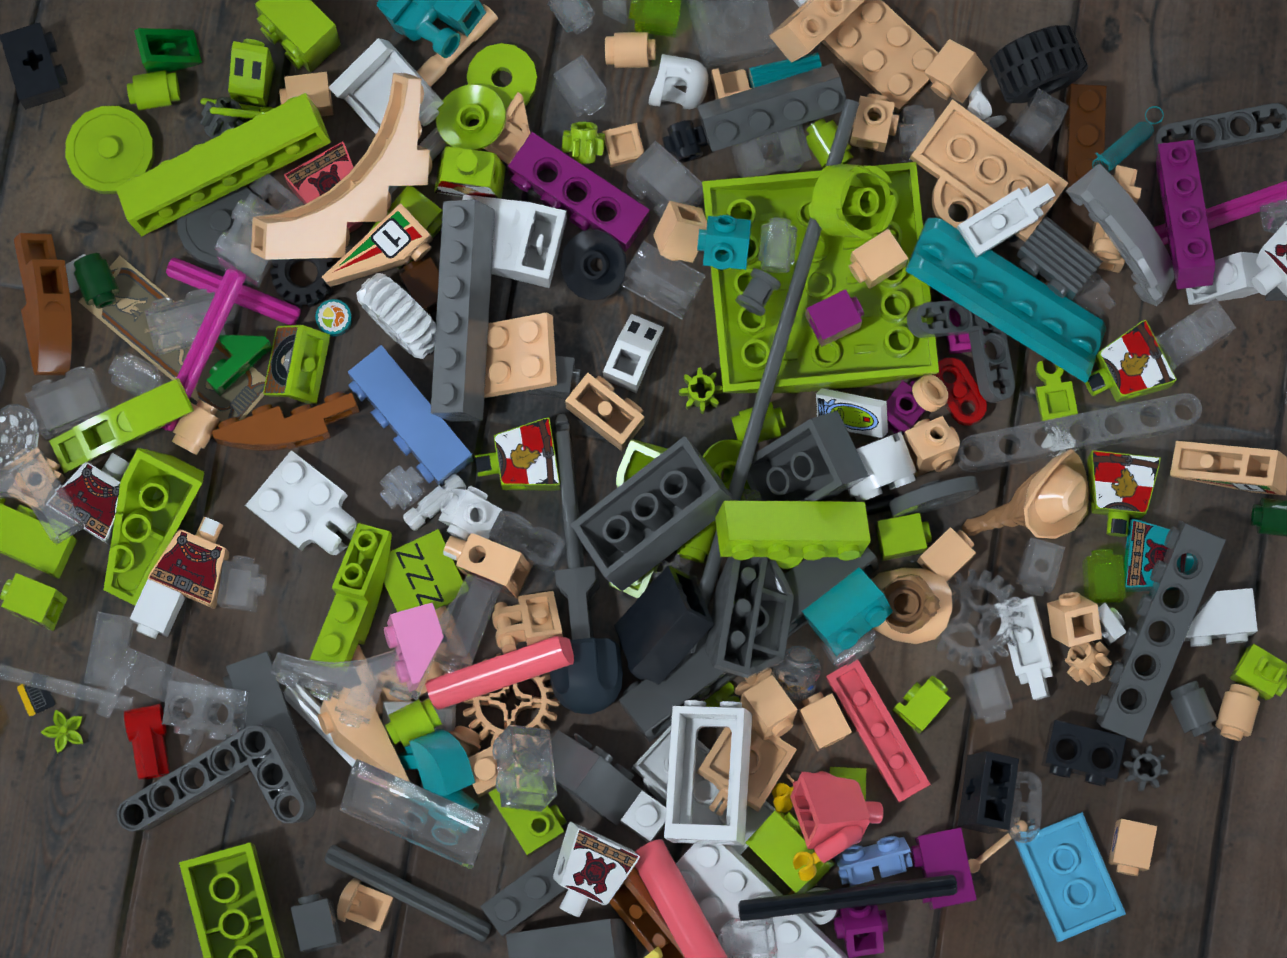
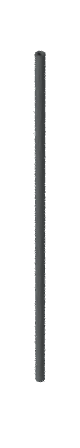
M845 100L826 166L842 163L859 107V102ZM811 217L728 489L735 501L741 500L822 230L817 221ZM717 529L699 586L707 608L723 557H720ZM697 643L688 653H695Z

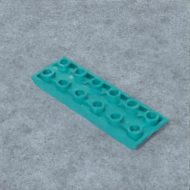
M928 218L925 221L905 270L906 272L1084 383L1089 380L1096 355L1106 332V326L1102 319L1070 299L1057 296L1046 284L992 250H988L976 258L959 230L944 220Z

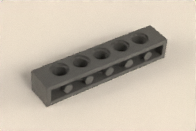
M1179 521L1177 527L1172 526L1164 543V546L1168 547L1163 561L1158 560L1150 576V580L1154 581L1149 595L1144 593L1139 601L1136 614L1140 615L1135 629L1132 627L1128 629L1123 640L1122 647L1126 651L1121 662L1116 661L1110 671L1108 681L1112 682L1107 696L1102 694L1096 705L1094 714L1098 716L1096 722L1101 727L1142 743L1226 540L1222 537L1183 521ZM1191 553L1194 558L1192 568L1186 572H1180L1177 569L1178 558L1182 554ZM1170 587H1177L1180 591L1179 600L1173 605H1165L1163 593ZM1156 621H1164L1166 625L1164 635L1158 639L1150 638L1148 633L1150 625ZM1141 655H1150L1152 658L1151 667L1145 672H1137L1134 667L1136 659ZM1129 688L1137 689V701L1130 706L1122 705L1120 701L1122 693Z

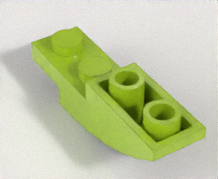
M179 378L111 408L49 440L63 472L67 473L82 466L85 462H90L193 412L194 409Z
M361 523L357 524L332 586L336 595L310 657L314 664L347 673L357 645L365 644L378 606L387 570L392 538L390 531Z

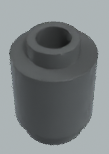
M1193 681L1170 691L1173 698L1170 703L1184 734L1191 731L1193 736L1197 737L1214 729L1211 722L1218 718L1204 687L1200 688L1197 681Z

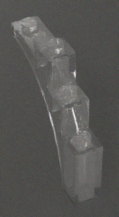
M467 574L457 596L438 619L444 637L420 684L414 691L409 692L406 682L400 683L395 669V662L399 661L396 649L364 660L335 663L304 660L278 652L270 673L276 675V681L283 685L295 688L299 684L311 689L310 694L325 701H330L331 698L337 699L338 702L334 713L340 715V722L355 728H359L361 724L368 726L383 687L390 689L389 694L400 700L410 701L411 698L418 700L433 661L440 663L439 667L448 673L472 665L502 587Z

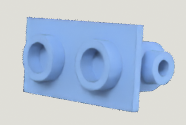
M896 836L881 838L877 841V844L866 847L860 845L851 846L834 857L839 868L838 873L841 884L849 883L850 887L875 880L872 867L878 866L880 876L884 878L907 872L906 868L913 866L909 853L911 851L905 838H898Z

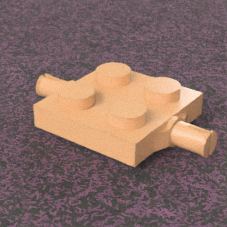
M753 726L751 730L747 806L758 812L797 749L783 741L780 737L776 738L774 734L763 741ZM727 727L723 729L696 772L713 783L719 790V793L709 806V809L714 812L720 801H722V804L715 813L719 816L723 815L728 801L732 732Z

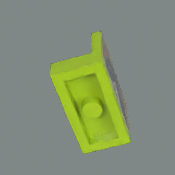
M304 325L277 326L263 394L269 397H289L307 404H317L330 334Z

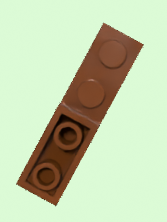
M19 233L14 238V244L27 303L21 309L34 375H68L70 373L72 350V316L65 261L57 260L52 234Z
M340 391L325 397V403L311 408L310 404H306L293 409L290 412L291 416L285 418L279 405L276 407H272V404L260 406L252 411V416L242 420H239L238 417H233L218 424L219 429L213 430L212 434L218 444L238 449H292L330 439L331 436L326 425L359 412L352 393L345 395L344 391Z

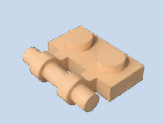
M553 591L518 596L519 605L508 606L505 602H498L494 606L492 621L497 629L496 642L498 647L502 649L503 654L515 651L518 642L526 641L527 646L555 636L563 637Z

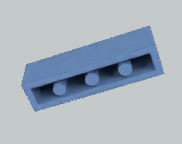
M382 345L348 371L352 380L348 384L349 388L361 402L367 398L375 409L370 412L383 429L388 425L397 434L393 441L405 456L412 453L420 462L416 469L428 483L434 480L438 485L442 486L447 478L452 474H457L473 461L470 451L441 417L431 414V404Z

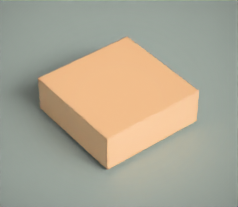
M637 123L602 131L605 134V146L611 167L645 159Z

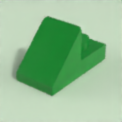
M219 335L217 342L231 357L228 360L225 358L219 360L209 370L211 376L206 380L211 388L221 396L272 349L269 340L265 336Z

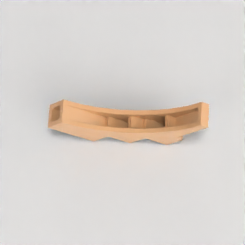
M393 73L389 102L377 134L367 152L351 172L333 188L303 206L279 214L253 217L251 253L265 260L342 258L345 255V250L350 240L347 222L382 221L387 216V211L391 206L389 186L428 185V175L432 170L430 150L417 145L422 132L419 111L420 104L424 98V89L421 84V78L408 73Z

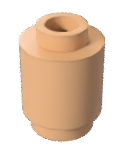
M648 32L614 33V36L605 37L606 65H614L615 68L649 67L650 60H656V40L649 39Z
M200 399L196 405L191 403L194 409L193 412L180 418L173 430L175 436L172 440L173 443L195 455L198 454L201 448L205 449L213 435L212 431L217 428L221 420L215 416L218 409Z
M1231 684L1229 691L1224 693L1215 724L1221 730L1220 734L1223 737L1241 741L1243 736H1251L1260 701L1257 700L1258 691L1247 686Z

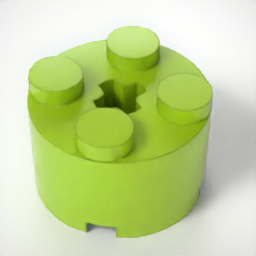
M851 164L826 166L822 169L813 190L812 201L809 204L810 217L816 220L819 226L830 235L871 238L877 232H883L893 218L896 201L895 195L890 194L888 186L891 180L882 169L876 166Z

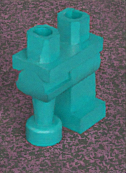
M379 0L377 2V7L396 32L402 36L405 35L413 41L419 40L422 37L432 42L434 52L443 58L450 57L457 50L460 43V34L450 28L438 29L433 25L436 18L468 37L486 14L479 0ZM472 11L471 17L466 22H463L468 13Z

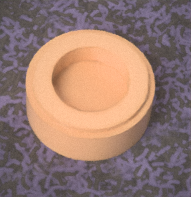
M924 375L913 384V396L924 410L935 412L947 403V388L936 376Z

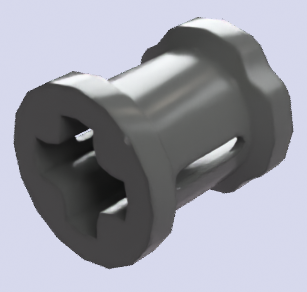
M754 268L750 273L752 279L742 295L737 296L735 301L749 312L762 316L766 311L764 306L774 290L780 288L781 283L768 273Z

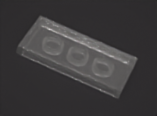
M356 759L351 769L339 809L350 816L468 869H473L491 821L486 816L359 759Z

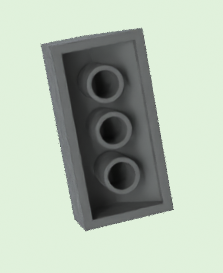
M684 436L570 525L605 579L621 591H624L712 523L723 501H735V499L712 467L689 439Z

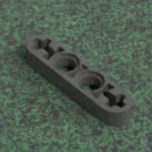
M1271 103L1170 123L1158 130L1154 139V148L1157 152L1158 144L1162 143L1167 133H1171L1174 139L1184 137L1186 134L1184 129L1189 130L1187 140H1194L1196 154L1274 139L1282 136L1287 130V108L1279 103ZM1270 113H1274L1275 118L1282 119L1277 129H1274L1272 123L1260 126L1258 129L1260 133L1256 132L1257 122L1266 121ZM1235 119L1244 120L1249 126L1248 134L1245 136L1233 134L1230 129L1231 121ZM1200 126L1210 127L1215 134L1214 140L1210 143L1200 142L1196 137V129Z

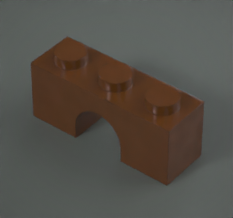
M1071 84L1067 91L1065 129H1067L1068 137L1066 158L1063 163V179L1068 182V185L1062 191V198H1071L1066 190L1093 169L1092 163L1098 158L1095 154L1096 152L1100 155L1104 153L1107 86Z

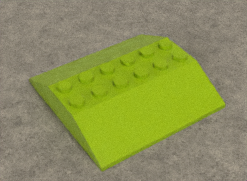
M916 162L875 165L882 169L891 180L888 186L890 194L895 195L896 205L893 218L885 230H890L908 257L906 266L869 289L865 282L859 283L851 273L849 265L852 264L850 257L852 251L881 233L877 232L871 238L866 239L833 236L822 229L773 393L819 391L821 388L833 390L865 387L939 373L935 337H916L911 333L907 325V315L913 307L931 302L930 286L905 271L923 229ZM822 170L702 181L706 220L708 216L720 215L751 220L746 270L734 268L722 270L710 266L723 393H758L810 220L809 204L812 201L813 190ZM754 268L768 273L781 283L780 288L774 290L764 306L766 311L762 316L749 312L735 301L737 296L742 295L752 279L750 273ZM846 289L850 298L853 296L857 297L864 311V316L860 317L862 319L861 327L821 347L805 316L806 309ZM921 316L922 323H934L933 317L924 318Z

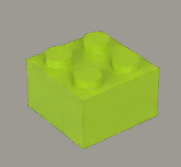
M259 0L255 4L259 15L256 20L262 26L260 28L261 32L274 45L279 41L286 50L285 56L298 69L304 66L311 73L341 45L336 25L311 0Z

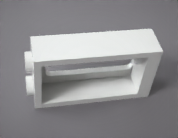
M686 700L684 701V706H673L665 839L673 843L745 845L752 713L742 708V703L722 701L720 702V707H706V702ZM702 727H727L732 732L726 825L692 824L698 731Z

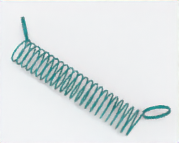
M1157 106L1149 107L1145 112L1146 121L1151 126L1152 124L1160 123L1164 118L1163 110ZM1149 109H1160L1163 114L1162 119L1156 123L1148 121L1146 113ZM1139 122L1100 155L1096 152L1095 154L1098 158L1093 161L1092 166L1093 164L1095 166L1096 164L1098 165L1097 160L1098 162L1100 160L1101 163L1103 161L1109 166L1106 167L1108 168L1106 170L1110 172L1153 135V126L1152 129L1149 126L1151 134L1149 131L1148 136L1147 132L1146 137L1145 131L1138 126L1143 127V123H1147Z

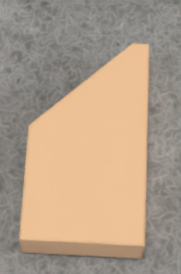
M519 92L506 109V122L502 133L492 144L484 148L488 152L497 154L508 165L530 135L523 95Z

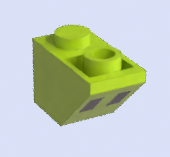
M244 39L243 43L233 41L228 92L231 99L236 102L267 107L275 65L269 48L264 47L265 44L253 39Z

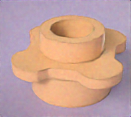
M456 726L454 731H449L460 742L467 757L479 753L481 740L478 738V733L464 726Z

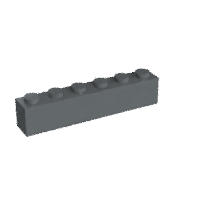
M476 199L443 201L431 414L450 422L483 420L495 210Z

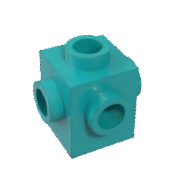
M729 215L708 216L707 229H699L697 251H704L703 265L713 266L716 269L722 270L728 268L746 270L751 220L737 219Z

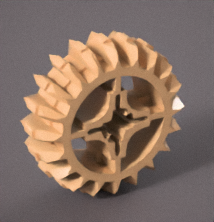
M550 672L545 673L541 677L531 678L538 686L541 697L523 694L518 689V683L513 684L516 699L522 700L519 706L515 705L516 709L512 710L511 719H509V711L506 704L500 703L503 696L507 698L506 694L510 692L511 685L497 693L484 694L464 701V703L473 704V707L463 710L464 717L475 715L477 719L469 724V728L471 730H475L480 726L484 728L478 736L481 741H484L489 734L494 735L491 740V746L493 745L494 748H497L500 738L505 739V749L507 751L512 750L513 739H518L520 748L525 749L526 742L524 737L530 735L535 744L538 743L540 739L535 732L538 728L546 734L550 732L549 726L543 722L546 718L550 721L557 720V715L548 711V708L560 706L558 699H549V695L554 694L552 686L546 687L545 685L550 681ZM481 705L498 708L503 712L504 730L495 727L484 717ZM540 708L537 716L530 724L515 730L517 715L521 711Z

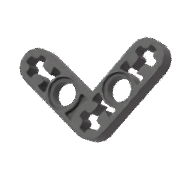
M953 300L927 302L913 307L908 312L907 325L911 333L916 337L929 338L969 334L978 389L981 396L991 403L1011 397L1015 390V381L1006 333ZM951 308L955 309L960 315L961 322L959 327L954 326L950 322L949 311ZM921 316L924 318L936 316V322L931 324L922 323ZM991 330L990 334H983V331ZM987 341L995 346L996 356L994 359L989 358L985 353V343ZM997 365L998 370L990 371L989 367ZM993 381L1000 384V389L994 388Z

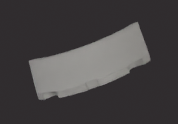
M1098 164L1069 187L1066 192L1075 204L1079 206L1085 205L1089 211L1088 216L1092 221L1099 223L1133 272L1131 277L1136 282L1133 289L1140 299L1157 306L1164 300L1175 277L1170 255L1159 235L1138 205L1101 164Z

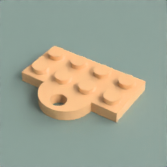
M953 99L909 158L938 179L932 193L934 213L937 218L944 220L956 229L962 222H956L950 218L948 209L951 205L960 204L964 206L968 213L967 219L1018 188L1021 190L1028 187L1029 191L1033 193L1048 183L1056 196L1053 197V200L1040 207L1044 215L1015 234L1024 242L1030 237L1068 185L1067 181Z

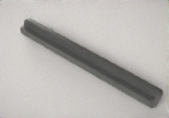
M332 845L325 855L324 861L327 864L481 942L487 939L492 926L490 923L336 845Z

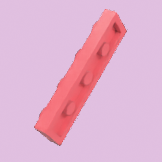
M858 658L828 674L825 677L897 803L930 786V782Z

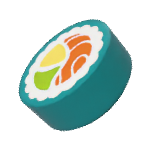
M327 300L316 311L315 319L321 332L330 334L332 337L343 335L351 326L352 315L350 309L340 300Z

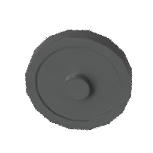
M243 186L178 218V235L186 252L199 263L213 268H233L248 261L254 255L251 253L253 217L265 215V212L258 197L246 186Z
M975 476L959 477L942 482L936 480L921 485L920 489L890 501L889 506L893 518L916 513L923 514L968 499L976 495L980 490Z

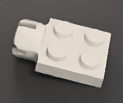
M292 450L245 505L301 551L310 543H316L331 555L340 554L348 546L341 542L342 539L335 533L340 531L351 540L358 524L341 507L348 495Z

